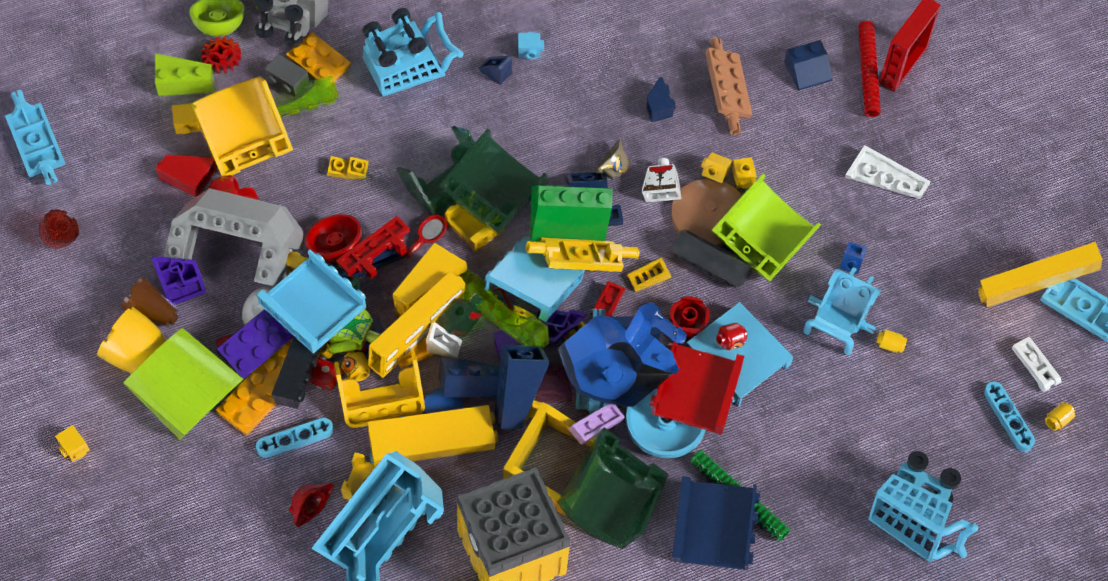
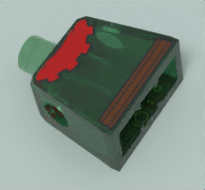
M474 293L469 300L459 298L437 322L449 334L466 337L483 315L478 307L484 300L477 293Z

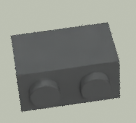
M280 54L265 68L266 79L270 84L279 86L285 93H290L295 97L309 83L308 72Z

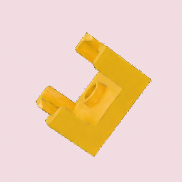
M356 452L352 459L353 468L348 482L344 480L341 488L343 498L348 500L352 498L375 469L373 463L366 462L365 455Z

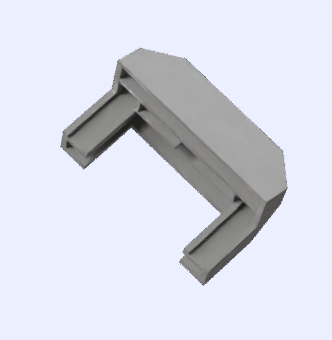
M209 188L189 201L172 220L164 257L192 259L199 227L262 242L263 245L254 282L276 286L282 281L289 248L303 249V230L285 206Z

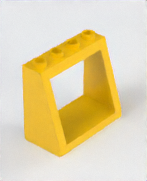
M542 402L504 466L503 479L505 480L513 475L524 472L522 468L547 425L576 439L569 430L576 422ZM598 436L584 443L594 449L566 498L546 486L556 511L569 517L572 511L575 512L577 510L581 494L585 495L590 486L588 484L590 478H595L599 470L598 464L600 461L604 462L609 451L606 450L607 442Z

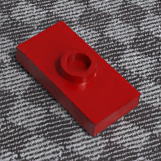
M607 281L593 309H605V316L612 317L626 288Z

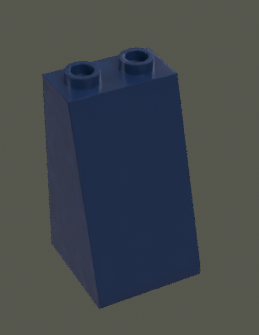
M501 346L494 411L501 429L513 431L521 429L549 366V360L542 346Z

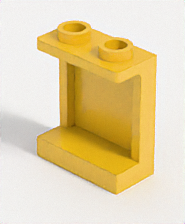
M475 192L465 195L458 204L450 206L445 213L447 224L474 252H477L504 232V221L500 217L495 218L477 200Z

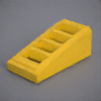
M662 257L627 274L635 292L671 278ZM660 268L662 273L659 274L657 269ZM652 270L655 274L654 277H652L650 274V271ZM646 273L648 277V280L646 281L642 276V274ZM639 276L642 283L638 284L635 277Z

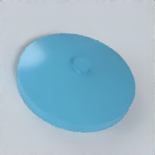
M654 389L634 407L627 408L626 426L631 439L641 450L659 458L683 456L695 449L704 437L706 431L704 429L652 415L653 407L649 405L652 395H656L658 389Z

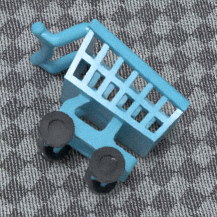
M407 8L396 10L392 14V20L397 25L381 31L382 28L377 21L369 22L363 27L362 32L367 38L365 39L366 45L363 46L362 59L382 97L446 76L445 72L452 59L463 57L464 53L451 43L444 31L442 14L440 12H436L434 16L428 18L422 30L418 29L415 21H409L411 14ZM434 22L436 23L439 37L446 49L451 52L444 58L441 65L425 38ZM432 60L433 64L428 65L427 62ZM424 64L425 67L419 68L418 65ZM437 68L438 72L431 73L432 69ZM427 71L428 75L422 77L421 73ZM418 75L419 78L412 79L413 76ZM404 79H409L408 82L403 83Z
M914 451L909 455L907 463H902L897 475L892 474L883 486L878 489L868 520L929 562H932L933 559H940L951 552H956L961 558H965L967 556L964 546L970 535L978 530V525L961 519L944 527L954 499L951 491L960 485L961 474L956 469L946 468L941 472L940 478L937 479L923 472L929 463L927 455L920 451ZM927 485L936 491L933 493L921 486ZM884 503H887L888 505H890V507L887 508L883 505ZM895 508L899 511V513L896 514L892 510ZM879 510L885 512L882 519L876 515ZM905 514L908 516V519L906 520L901 516ZM889 515L894 518L891 525L885 521ZM912 519L918 522L917 526L911 523ZM898 521L904 524L901 532L894 528ZM921 525L927 528L926 532L920 529ZM908 527L914 531L911 538L904 535ZM963 527L965 528L960 532L956 544H949L937 550L943 536H948ZM930 531L937 534L936 538L930 535ZM917 533L923 536L920 545L914 542ZM927 539L933 542L930 552L923 548Z

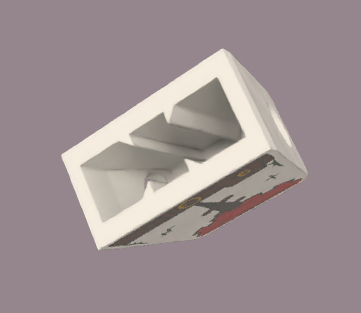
M667 158L658 159V166H649L647 168L642 188V194L646 202L681 199L678 173L675 165L669 164Z

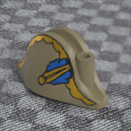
M620 139L616 141L595 170L596 173L606 174L611 180L614 177L621 176L629 168V160Z

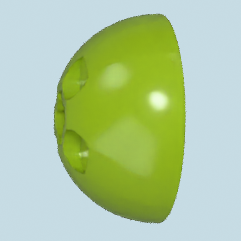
M199 0L191 6L190 17L194 25L202 33L212 37H221L233 33L240 26L245 9L243 3L239 0Z

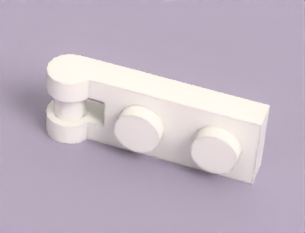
M1030 337L1013 345L1012 350L1037 381L1041 391L1045 392L1050 389V386H1056L1061 383L1059 374ZM1047 374L1049 378L1046 379L1043 375Z

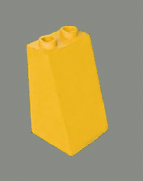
M434 243L393 293L396 315L401 317L450 271L460 276L466 283L468 281L467 262Z

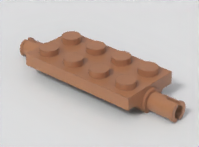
M715 37L710 40L712 48H708L705 51L716 106L718 113L724 114L725 120L728 121L730 134L739 135L742 132L739 118L749 119L753 115L740 56L738 53L724 51L721 38Z

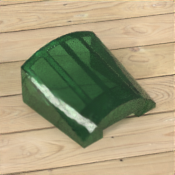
M487 128L439 184V187L474 219L499 234L531 202L532 186H546L548 184V175L543 173L539 177L522 165L492 139L491 131Z
M603 427L557 503L564 513L581 529L607 544L624 549L644 533L669 474L653 462L649 466L620 446L618 444L620 438Z

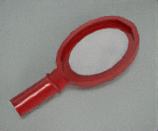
M432 215L423 220L418 228V239L407 249L408 252L405 255L410 258L424 243L430 244L438 241L445 234L447 228L445 218L440 215Z

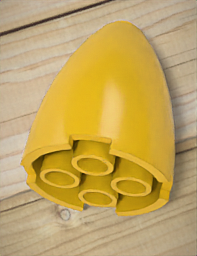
M132 307L131 310L128 308L112 326V330L106 340L102 341L97 356L109 364L132 374L168 339L151 320Z

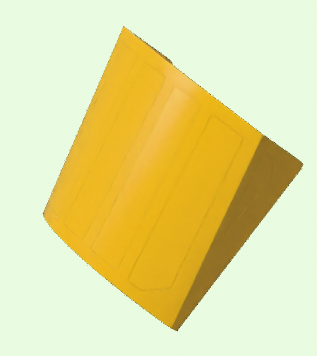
M261 76L229 86L190 104L221 176L236 174L244 168L293 150L267 82Z

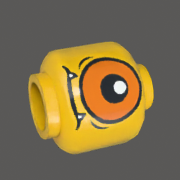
M351 351L344 356L345 359L342 361L341 366L348 378L360 382L369 376L371 368L368 366V360L362 352Z

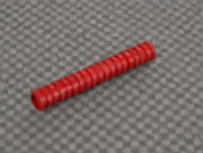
M862 21L858 24L864 114L868 117H876L881 114L875 25L872 21Z

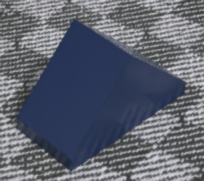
M510 56L489 57L478 69L501 85L512 74V58Z

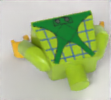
M364 309L330 339L331 345L325 343V351L320 353L325 358H330L334 353L362 350L366 341L372 343L381 334L371 330L373 319L367 310Z

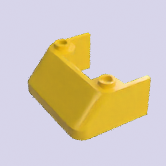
M414 347L410 348L413 366L403 368L399 372V384L360 391L356 380L351 378L341 380L339 364L334 362L344 418L349 427L358 428L368 426V422L393 419L400 416L421 415L423 413L425 403Z

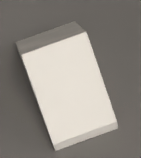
M432 322L426 339L427 352L457 358L462 340L435 322Z

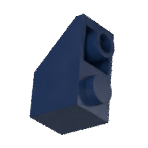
M663 77L658 78L647 96L646 109L651 122L673 117V110L676 109L674 99H671L669 96V86L667 83H664Z

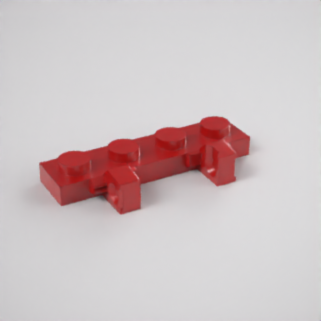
M398 216L394 217L336 260L337 265L348 276H351L356 271L359 273L364 271L372 279L377 275V270L372 265V259L387 248L389 250L394 248L401 256L408 252L406 250L407 246L403 243L405 241L403 237L410 232V228Z

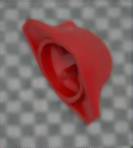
M328 482L320 485L306 484L296 490L292 497V505L289 507V512L294 515V524L298 528L316 517L323 510L335 487L332 483Z

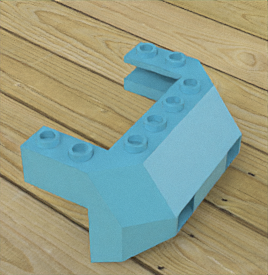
M397 451L387 453L314 544L312 549L346 569V581H379L380 565L389 560L392 550L396 546L398 547L402 544L405 534L408 531H412L416 526L417 519L421 515L427 514V522L431 524L435 519L441 517L444 511L442 489L417 464Z

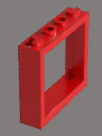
M922 0L891 40L879 84L893 92L897 90L928 48L941 4L935 0Z

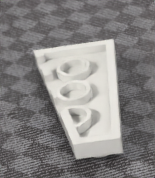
M865 145L845 174V178L921 199L931 182Z

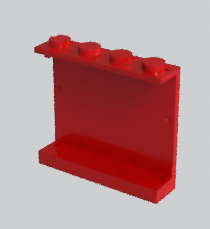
M675 341L673 343L669 342L667 348L673 352L679 370L655 388L658 389L657 394L652 395L649 405L653 407L652 415L722 435L745 356L737 354L734 361L678 345Z

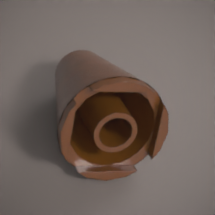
M144 277L138 279L129 290L131 291L129 297H125L121 309L125 312L128 308L131 310L134 307L152 322L166 327L169 325L173 326L179 317L177 315L178 310L148 279Z

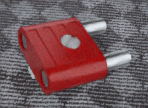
M321 355L317 366L312 370V380L310 383L316 385L317 388L332 391L338 382L335 365L326 361L327 358ZM342 357V359L338 363L341 376L344 373V370L341 366L342 361L345 359L344 357Z

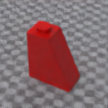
M165 155L163 160H160L156 165V172L160 180L195 197L201 193L217 170L215 160L211 157Z

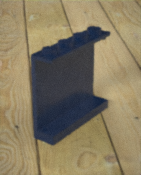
M682 476L672 553L673 562L748 570L749 564L753 565L754 552H750L751 544H755L756 541L753 523L757 524L758 511H755V505L760 503L761 491H757V484H753V488L694 482L691 481L690 477Z

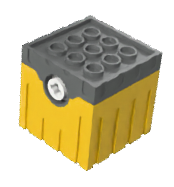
M537 467L527 472L513 475L508 479L494 482L489 486L472 490L470 493L457 496V532L459 537H462L463 546L467 555H470V562L475 573H478L479 581H549L554 579V576H562L567 573L570 538L564 530L565 527L559 515L556 513V508L551 497L548 495L543 480L539 476Z

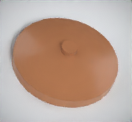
M700 179L688 183L680 189L681 199L673 200L671 219L674 228L678 234L681 230L686 229L719 247L725 246L712 232V229L742 195L736 188L726 182L720 183L712 179Z

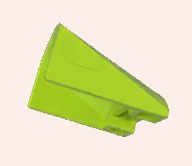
M763 173L716 224L712 232L732 253L753 264L751 269L770 282L818 230L821 224L818 222L815 226L786 204L764 182L766 175Z
M181 328L152 353L123 384L179 440H182L212 408L241 383L243 378L185 329Z

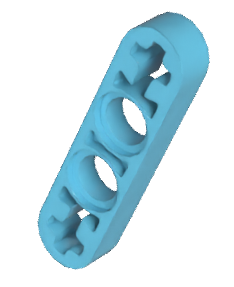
M994 381L988 383L984 390V396L1013 444L1021 452L1030 451L1035 443L1033 434L1003 386ZM991 388L993 391L997 390V394L990 393ZM999 405H1007L1009 407V411L1002 412L999 409ZM1010 421H1016V422H1018L1020 428H1019V429H1013V428H1011L1010 425H1009V422H1010ZM1022 438H1023L1024 441L1028 440L1029 443H1028V444H1026V443H1023V444H1022V443H1021Z
M320 418L263 437L256 443L257 453L263 458H269L326 439L333 433L332 422L328 418ZM321 425H325L327 431L323 432ZM315 427V431H316V434H317V435H314L312 428ZM307 430L310 432V436L306 439L299 437L301 431ZM289 437L291 441L288 445H281L279 443L280 439ZM276 440V445L278 448H275L273 441ZM264 444H267L268 451H264Z

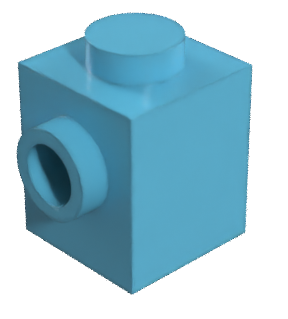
M518 33L519 58H540V51H544V40H540V33Z

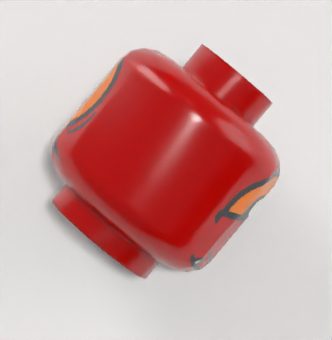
M739 323L723 325L719 328L716 336L717 343L727 351L741 348L747 340V331Z

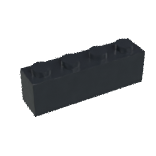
M686 229L680 231L671 250L676 253L675 256L677 258L693 262L692 266L700 270L703 268L708 270L709 275L717 279L719 277L725 279V283L734 288L744 284L753 264Z
M295 336L293 337L271 394L275 404L298 409L300 402L304 401L306 386L312 380V370L318 364V355L320 350L324 348V345L315 353H312Z

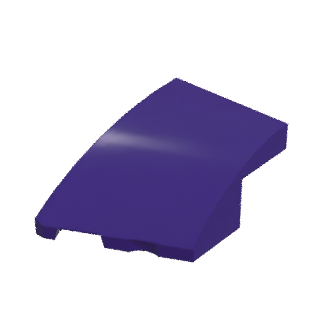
M151 257L166 298L172 305L207 293L196 260Z
M572 309L569 312L556 310L545 322L539 319L541 310H539L524 344L525 346H542V348L551 347L587 317V313Z

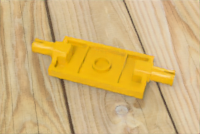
M541 237L540 242L527 241L526 243L527 253L543 254L548 268L622 272L624 267L622 258L638 259L639 257L638 247H624L621 244H614V241Z

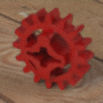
M226 36L221 40L219 37H216V41L210 39V44H204L205 49H201L202 62L211 64L212 70L216 69L217 74L221 70L224 73H227V69L233 71V66H239L238 61L242 60L241 48L238 42L234 43L233 38L227 40Z

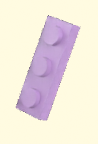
M608 404L573 424L569 430L578 442L583 445L620 423L625 417L615 405Z

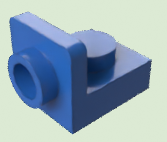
M848 242L840 269L850 272L854 267L857 269L855 274H858L867 247Z

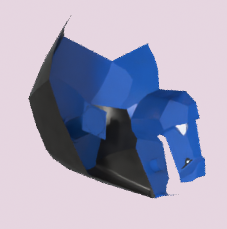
M650 302L639 307L626 329L617 320L599 315L565 341L558 350L568 378L580 395L603 403L634 407L679 370L673 352L650 335L651 328H658L673 341L681 344L686 340L687 334L681 327H675L659 312L660 308Z

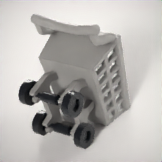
M241 0L255 2V8L260 11V22L255 26L257 36L261 38L270 37L274 31L273 27L289 31L285 34L284 41L291 48L301 46L303 36L307 35L309 27L316 28L328 15V0Z

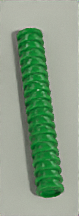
M699 450L692 457L690 463L692 465L695 464V468L700 469L701 473H705V477H709V480L711 482L714 481V484L742 487L741 483L738 484L736 479H732V475H728L727 471H723L722 466L719 467L717 462L714 463L713 458H709L708 454H704V450ZM761 501L756 503L755 511H758L757 523L762 524L763 529L767 528L766 531L768 533L771 532L772 537H777V541L783 540L789 533L790 527H786L785 522H780L781 519L779 517L776 518L775 513L771 514V510L766 509V505H761Z

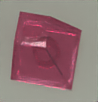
M563 364L548 366L534 398L535 401L546 404L573 401L571 383Z

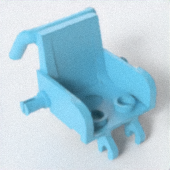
M854 267L849 274L839 269L834 271L828 282L830 286L822 300L812 295L809 297L808 303L817 306L818 311L815 319H808L805 322L803 333L809 335L812 327L845 342L844 353L847 355L852 353L854 341L850 337L853 333L863 329L874 334L876 327L867 323L865 318L871 305L873 306L876 298L881 293L880 289L871 285L875 277L870 276L866 283L853 276L857 270Z

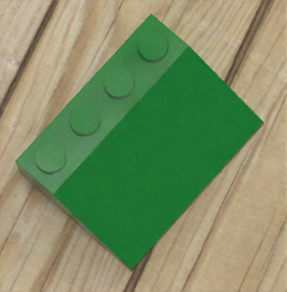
M532 186L530 241L540 242L541 237L605 241L612 210L613 189Z

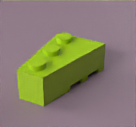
M155 53V85L159 96L215 92L214 74L211 64Z

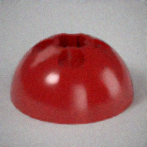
M346 214L325 217L316 222L307 232L305 237L306 247L315 254H320L326 263H337L336 260L361 242L362 230L360 223L353 216Z

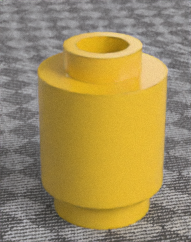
M884 329L883 332L880 331L876 343H879V348L894 353H903L907 338L903 337L902 334Z
M1065 402L1059 403L1047 414L1045 418L1046 425L1053 431L1062 429L1075 418L1073 406Z

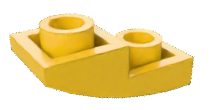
M331 156L326 176L344 179H365L369 161L354 157L346 160Z

